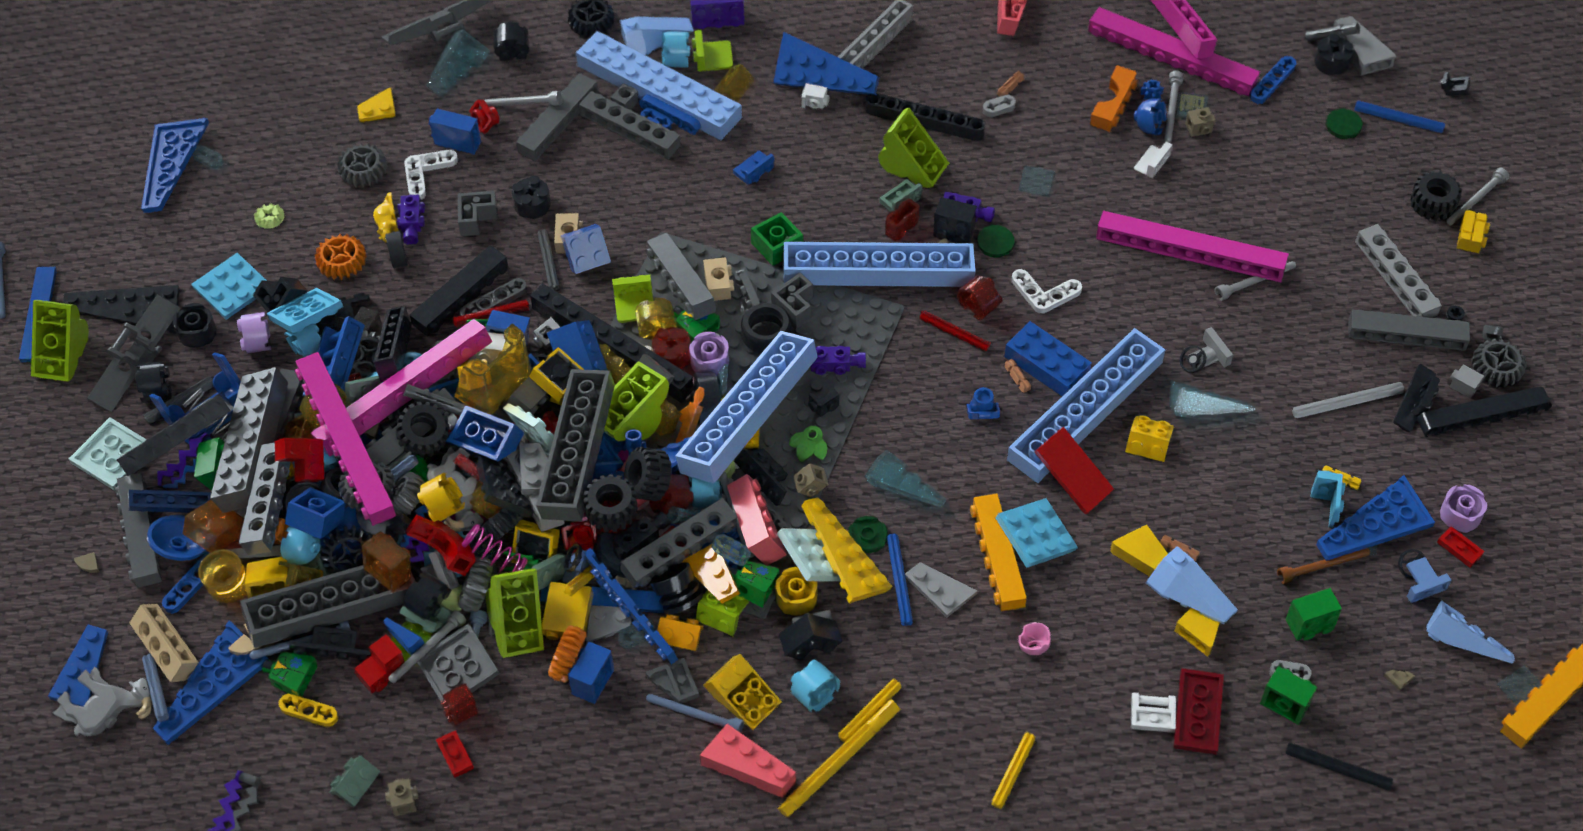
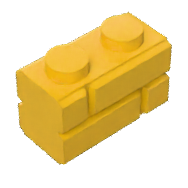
M1469 210L1465 211L1461 221L1457 249L1479 253L1481 247L1485 248L1487 237H1484V234L1488 233L1490 223H1487V214Z

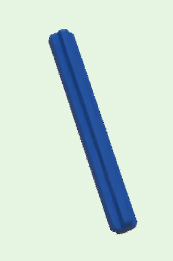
M1357 101L1355 111L1438 133H1442L1445 127L1443 122L1362 101Z
M889 534L887 541L901 624L903 626L912 625L913 619L899 537L897 534Z

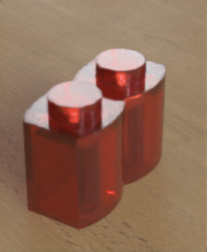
M911 199L903 201L897 210L892 211L886 217L885 235L894 241L903 238L907 230L914 228L919 222L920 205Z
M466 683L442 695L443 701L440 703L448 723L453 721L456 726L478 714L474 697Z

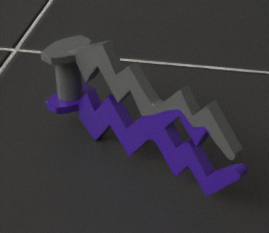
M238 770L235 779L224 785L230 796L219 800L225 810V814L212 819L217 826L207 831H242L237 819L250 813L249 805L258 804V787L261 784V777L252 776ZM241 781L253 786L246 788L250 797L241 800L236 790L243 789L239 784ZM241 800L238 802L241 809L233 811L230 804ZM230 821L233 827L226 829L224 823Z

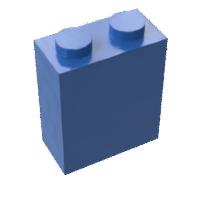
M436 109L435 113L430 116L429 125L431 126V136L435 145L475 154L481 143L477 118L441 109Z

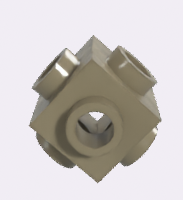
M1207 107L1188 111L1185 124L1192 137L1212 133L1216 120L1214 114H1211Z
M811 463L794 475L798 493L810 497L817 495L829 485L824 468Z
M397 779L392 783H388L389 792H385L388 805H391L394 815L399 816L417 812L415 799H419L416 786H412L410 779Z

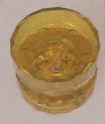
M222 549L208 554L201 561L198 569L199 578L213 599L221 603H233L242 599L247 594L245 587L246 568L237 554L230 550Z

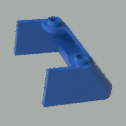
M213 353L212 356L222 371L213 378V386L217 393L209 398H213L223 391L234 407L241 381L226 357L219 353ZM155 394L149 395L169 425L189 413V411L184 413L182 408L177 405L167 407L160 396ZM233 409L227 413V417L220 427L231 421ZM224 417L211 426L200 430L184 442L189 444V439L201 438L204 433L210 435Z

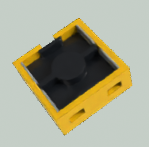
M558 347L548 355L546 361L542 360L533 368L529 377L559 403L564 398L571 369H584Z
M521 520L515 526L512 552L522 555H533L534 559H540L542 562L557 554L560 530L552 528L541 532L536 523ZM514 557L511 562L517 563L518 558Z

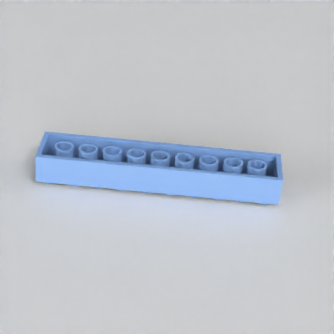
M598 31L576 52L577 65L582 69L619 88L622 84L635 88L640 99L646 94L658 98L696 118L701 124L700 130L719 140H722L742 118L741 104Z
M784 242V283L801 273L813 285L974 287L973 244Z
M1134 328L1009 447L1007 461L1039 483L1050 471L1034 451L1063 426L1079 444L1163 363L1165 349Z
M783 331L778 333L675 455L680 474L713 484L718 480L818 358L814 339Z

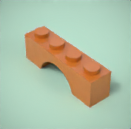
M1116 66L1109 85V89L1116 94V97L1107 102L1097 103L1091 114V126L1109 132L1113 126H1117L1119 114L1122 115L1124 113L1125 102H1129L1131 99V90H1135L1137 87L1136 71Z

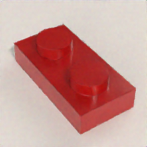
M1452 526L1437 541L1439 545L1469 568L1485 552Z
M456 730L436 739L438 747L454 778L474 769Z

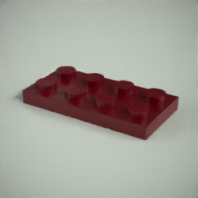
M1181 668L1173 748L1217 755L1224 674Z

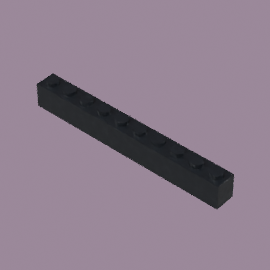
M542 283L530 295L532 309L547 319L552 317L560 327L573 322L590 320L601 352L628 370L640 360L643 354H648L674 376L669 385L668 395L682 403L693 392V376Z

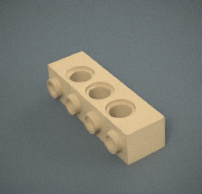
M158 604L140 605L130 621L136 634L170 682L187 680L199 662Z

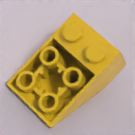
M741 654L732 657L703 685L718 702L737 718L744 720V724L751 730H754L782 702Z

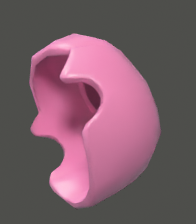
M1034 622L1023 627V632L1019 635V645L1023 652L1028 655L1038 656L1046 652L1050 647L1051 634L1047 626Z

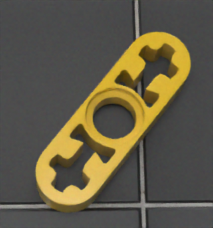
M286 694L279 700V707L282 713L324 727H331L338 721L337 711L332 706L293 694ZM292 701L294 706L286 708L285 703ZM306 707L315 708L311 715L303 714V710ZM331 713L332 718L325 720L323 715Z

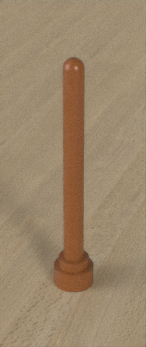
M1365 548L1328 561L1324 559L1293 569L1287 566L1277 569V575H1282L1284 578L1282 584L1292 582L1295 576L1368 556L1370 549Z

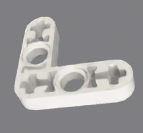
M444 150L406 158L405 170L409 195H417L415 187L418 186V194L420 200H422L426 196L423 171L456 165L458 162L457 153L453 150ZM429 160H436L434 164L427 163ZM415 162L416 168L414 170H412L411 163ZM414 176L420 177V179L417 181L411 180V178Z
M1018 269L1012 274L1013 285L1038 313H1046L1078 297L1082 291L1081 282L1071 279L1043 292L1025 270ZM1017 276H1019L1020 278L1024 277V280L1022 281L1021 279H1017ZM1033 289L1036 293L1030 295L1026 293V290ZM1054 294H1059L1063 298L1056 300L1052 296Z

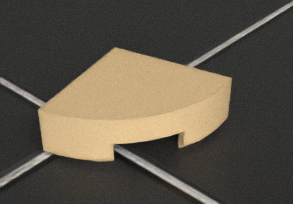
M243 634L228 649L234 655H244L258 650L259 647L254 648L252 641Z

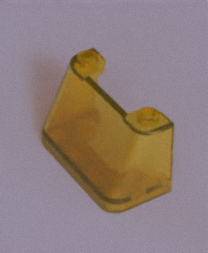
M513 323L504 332V347L496 359L489 365L482 360L472 359L463 366L455 397L465 405L491 415L530 376L532 369L524 333Z

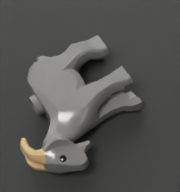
M450 447L443 456L440 466L435 464L427 465L429 470L427 473L428 481L442 473H447L445 477L449 478L451 476L463 494L460 500L461 503L465 502V508L455 513V520L448 517L443 522L455 532L471 530L476 524L483 525V519L479 515L480 510L475 513L471 511L476 496L482 490L483 484L479 483L480 480H475L473 476L466 479L461 473L455 471L456 464L454 460L459 453L467 458L470 456L461 447L456 452Z
M94 667L91 673L85 670L77 679L94 694L85 703L84 707L73 705L70 695L65 691L58 698L57 702L60 706L53 714L66 722L77 724L74 730L76 736H93L102 733L106 728H111L117 721L116 717L123 709L142 706L137 715H139L140 719L146 718L152 710V699L146 679L140 678L137 682L130 681L129 684L133 687L130 692L123 688L109 685L101 678L99 670Z

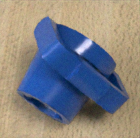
M982 387L977 389L970 404H966L969 419H993L1000 417L999 404L994 402L993 392L988 388Z

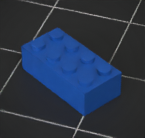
M1031 321L1005 347V358L1008 360L1013 359L1018 367L1061 396L1066 394L1091 370L1092 362Z

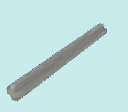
M1397 382L1294 407L1292 413L1295 418H1301L1403 393L1404 386L1402 382Z

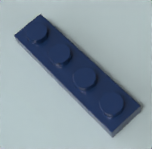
M128 491V511L212 513L213 501L210 499L211 492Z

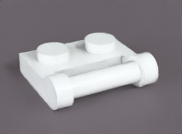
M1132 693L1131 729L1175 732L1176 697L1141 696L1139 693ZM1139 704L1168 706V709L1142 707Z

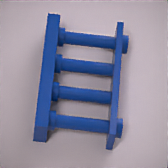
M349 316L344 319L341 331L339 332L327 326L324 327L317 349L339 395L344 394L345 382H348L365 327L363 323ZM305 392L303 393L304 397L312 399L310 395L306 396Z

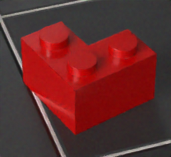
M282 438L276 440L275 461L294 462L295 482L314 483L324 480L323 439Z
M387 634L369 646L371 656L354 668L357 678L371 694L375 691L383 690L387 686L389 676L404 663L402 651Z

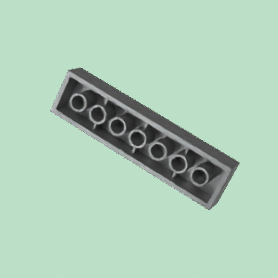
M276 367L242 376L210 499L223 513L248 506L261 445L274 443L288 386V381Z
M571 369L536 503L542 519L582 521L585 511L584 492L587 491L586 487L592 482L615 387L610 371Z
M403 554L240 600L242 615L253 647L256 648L313 631L314 626L327 627L405 604L403 601L404 596L415 580L406 558L403 557Z

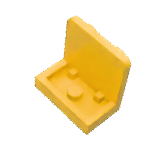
M1136 416L1130 430L1125 452L1164 462L1174 426L1166 421H1154L1147 416Z

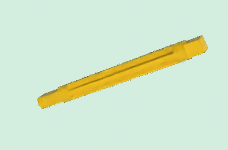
M890 699L787 797V800L778 807L781 814L789 817L900 711L897 704Z

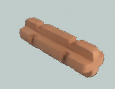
M1017 71L998 89L997 94L1000 97L1008 95V92L1010 93L1019 85L1018 82L1021 83L1024 80V74Z
M1013 359L1006 361L1005 368L1008 372L1010 371L1009 374L1015 383L1020 385V390L1023 393L1031 390L1030 382L1025 380L1026 377Z
M1164 535L1160 541L1161 545L1166 549L1169 547L1170 551L1178 546L1194 561L1199 557L1200 552L1194 548L1189 549L1190 546L1177 540L1173 541L1167 535Z

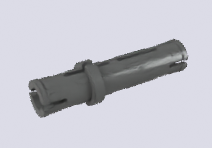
M1359 23L1339 24L1337 27L1307 31L1306 40L1307 42L1322 40L1330 34H1337L1342 38H1345L1347 35L1360 34Z
M407 384L403 396L422 402L423 405L426 402H430L431 406L435 404L438 408L459 416L465 407V404L431 393L429 389L425 388L423 390Z

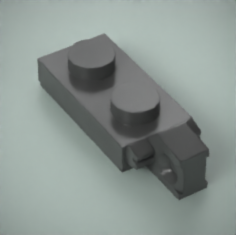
M745 268L737 272L735 271L736 284L742 285L740 286L742 295L748 298L746 301L748 309L760 304Z

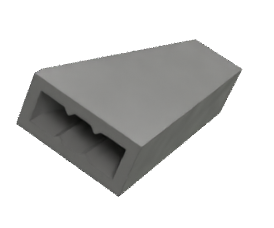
M1352 16L1335 20L1334 27H1337L1339 24L1349 25L1359 22ZM1360 23V34L1345 36L1344 39L1354 45L1351 61L1360 75L1393 67L1396 55Z

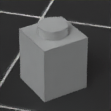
M1463 364L1459 371L1455 369L1452 373L1450 388L1471 399L1480 387L1484 375Z

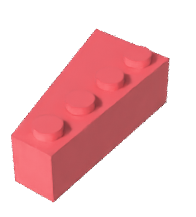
M998 0L997 34L1015 36L1028 0Z
M746 474L728 484L727 488L747 548L767 566L786 556V550L777 535L778 532L766 506L767 503L760 492L761 486L759 482Z
M728 724L725 725L700 754L701 766L711 768L721 774L736 778L741 782L754 785L781 798L796 783V772Z

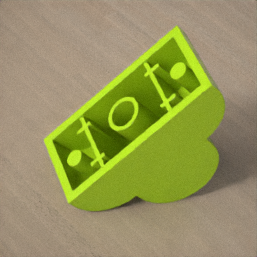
M904 109L883 137L884 148L878 155L879 162L887 172L901 178L908 177L914 184L920 183L924 188H931L949 165V162L911 109Z
M43 300L33 301L31 376L61 381H70L73 378L78 365V358L82 356L89 336L88 324L85 319H80L79 309L76 305Z
M638 361L614 387L604 432L617 441H625L626 432L632 429L641 432L642 440L649 438L658 428L662 418L660 406L668 394L669 383L667 378Z
M533 568L492 576L491 588L487 589L486 608L490 624L495 630L496 642L501 656L506 658L544 650L537 570Z

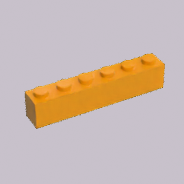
M998 494L974 497L973 505L970 506L972 518L976 517L975 531L977 535L981 536V540H979L980 550L986 554L984 564L986 570L990 569L989 583L996 591L994 593L995 605H999L1001 611L1024 608L1027 597L1013 547L995 519L999 513L1003 512Z
M1583 644L1578 649L1573 648L1566 656L1568 659L1565 662L1561 660L1553 669L1555 673L1552 676L1548 673L1541 681L1542 686L1539 689L1534 687L1527 696L1529 699L1526 702L1522 700L1515 707L1514 710L1516 712L1513 715L1509 713L1501 722L1504 726L1500 732L1521 749L1583 686Z

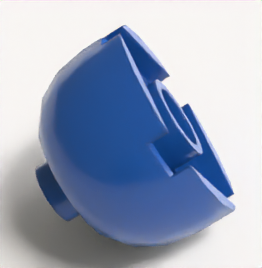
M1148 99L1142 102L1134 113V120L1137 122L1139 129L1146 134L1160 135L1163 128L1159 129L1162 121H1166L1165 102H1161L1162 99Z

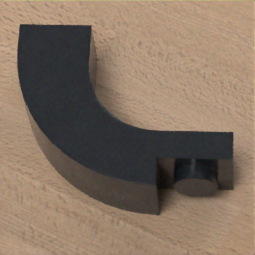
M694 372V392L699 387L705 389L703 401L700 402V406L703 409L699 417V427L720 403L719 384L714 372Z
M356 510V517L360 527L385 543L398 542V536L406 534V529L412 522L410 518L402 514L372 526L369 519L365 520L362 511L358 512Z

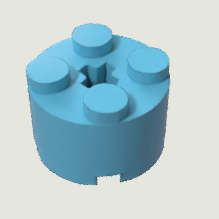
M663 32V65L677 68L688 67V57L686 56H690V45H687L689 42V32Z
M310 324L298 333H291L290 331L284 333V335L288 336L286 340L296 354H302L304 357L316 353L321 340L320 335L317 333L319 328L316 324Z
M688 476L689 482L692 487H689L690 499H692L694 510L706 509L722 499V488L719 478L713 484Z
M812 660L801 672H796L791 678L793 683L791 687L792 695L811 712L812 709L819 711L834 698L832 693L834 690L838 692L840 688V680L817 660Z

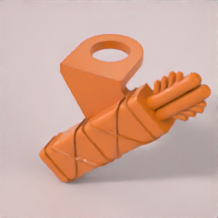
M702 387L695 391L694 402H690L688 406L676 413V417L682 423L676 443L683 441L684 438L691 437L695 433L703 409L700 406V402L703 401L705 389Z

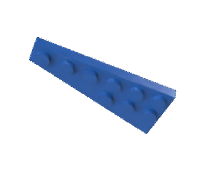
M783 32L774 84L805 88L806 84L826 87L830 91L876 95L879 82L878 76Z
M1403 475L1395 484H1391L1383 493L1375 496L1358 509L1354 515L1346 518L1341 525L1333 528L1321 537L1316 545L1325 560L1328 561L1434 526L1435 521Z
M590 548L584 552L593 568L590 572L595 577L598 585L607 591V595L614 604L617 603L619 605V609L626 618L630 616L634 620L631 623L637 631L640 632L642 630L646 634L644 638L650 646L655 645L658 648L656 652L663 661L667 659L671 665L676 662L678 658L673 649L657 630H653L654 627L644 614L642 615L635 602L615 578L612 579V575L603 563L600 564L593 550Z
M230 620L225 625L226 628L223 633L215 639V644L211 650L205 653L187 679L188 682L185 687L179 690L173 704L167 707L168 719L162 722L157 721L153 727L156 734L167 745L172 743L262 670L264 662L269 660L266 656L251 659L250 654L234 655L229 651L228 648L243 635Z

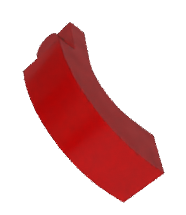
M416 515L406 529L408 536L436 549L443 556L447 569L465 576L476 561L469 545L467 547L462 546L464 539L439 520L434 522L433 520L430 521Z

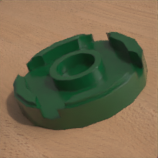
M1344 108L1331 111L1327 116L1325 125L1333 136L1348 139L1356 137L1361 132L1363 123L1357 113Z
M1000 225L987 226L979 232L977 246L983 254L1000 258L1012 251L1014 236L1006 227Z
M873 516L859 517L848 528L850 536L861 546L864 553L879 551L885 546L888 539L886 525Z

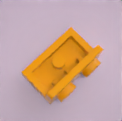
M673 614L660 617L657 631L668 645L697 650L700 633L704 625L699 624V620L687 618L686 621L678 620L679 616Z

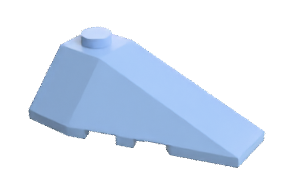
M634 17L620 20L625 45L643 55H648L653 50L663 47V32H689V34L694 32L689 18Z
M1178 546L1162 559L1146 581V584L1161 597L1171 598L1180 602V605L1186 608L1189 606L1199 611L1201 615L1221 624L1228 621L1238 611L1200 566Z
M1442 600L1440 601L1427 624L1428 635L1437 642L1441 640L1445 644L1505 662L1513 663L1515 661L1512 652L1491 637L1485 639V634L1478 626L1467 625V622L1464 620L1465 616Z

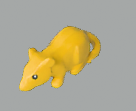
M387 193L384 202L377 206L373 214L374 220L379 227L377 233L380 235L379 239H382L385 243H387L386 234L393 233V231L398 232L392 193Z

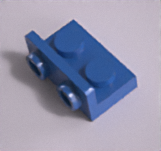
M759 150L733 169V174L747 185L757 182L762 174L770 172L774 168V155L769 154L766 156Z

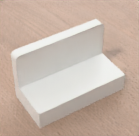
M1165 142L1161 149L1151 145L1135 165L1134 170L1153 178L1171 155L1172 144Z

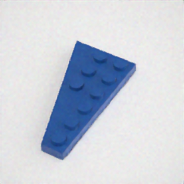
M207 118L155 125L141 206L144 213L162 211L209 124Z

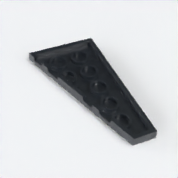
M179 285L71 292L64 293L63 303L76 305L80 315H89L99 319H109L114 322L129 323L136 326L157 294L178 306L180 288ZM172 322L167 331H169V333L176 334V330Z
M475 453V459L479 460L476 464L479 480L483 483L481 489L482 492L486 493L483 497L484 501L530 518L534 511L530 506V501L521 494V486L517 484L515 475L507 467L508 463L504 459L497 462Z

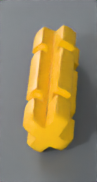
M1324 466L1322 471L1343 474L1342 482L1346 483V486L1350 485V488L1358 490L1361 484L1360 478H1352L1347 473L1339 470L1334 471L1332 470L1333 468Z

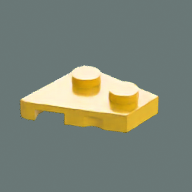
M391 88L382 91L357 106L360 122L396 116Z

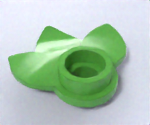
M809 426L804 432L795 433L789 441V446L797 448V457L800 462L809 459L813 454L818 459L824 460L828 449L826 442L822 439V430L817 426ZM815 432L816 436L812 438L809 434Z

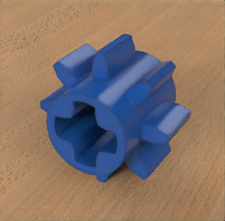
M1149 80L1147 83L1143 82L1140 94L1144 95V100L1161 99L1164 87H1160V82L1156 80Z

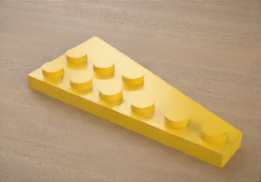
M819 497L805 500L802 508L809 523L815 526L817 530L815 534L817 539L822 540L824 544L822 549L833 572L838 574L841 579L839 583L841 588L846 589L848 593V602L853 603L889 591L892 585L829 511L825 503Z

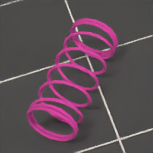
M478 524L470 530L462 542V546L467 547L477 532L482 529L481 536L472 550V553H474L483 541L491 536L490 543L481 560L500 542L499 550L490 566L507 549H510L508 557L499 572L517 555H519V558L512 572L522 571L528 561L526 557L520 560V553L515 554L509 559L512 551L511 547L505 548L499 554L502 548V540L497 541L490 547L493 541V534L487 535L481 541L484 528H480Z

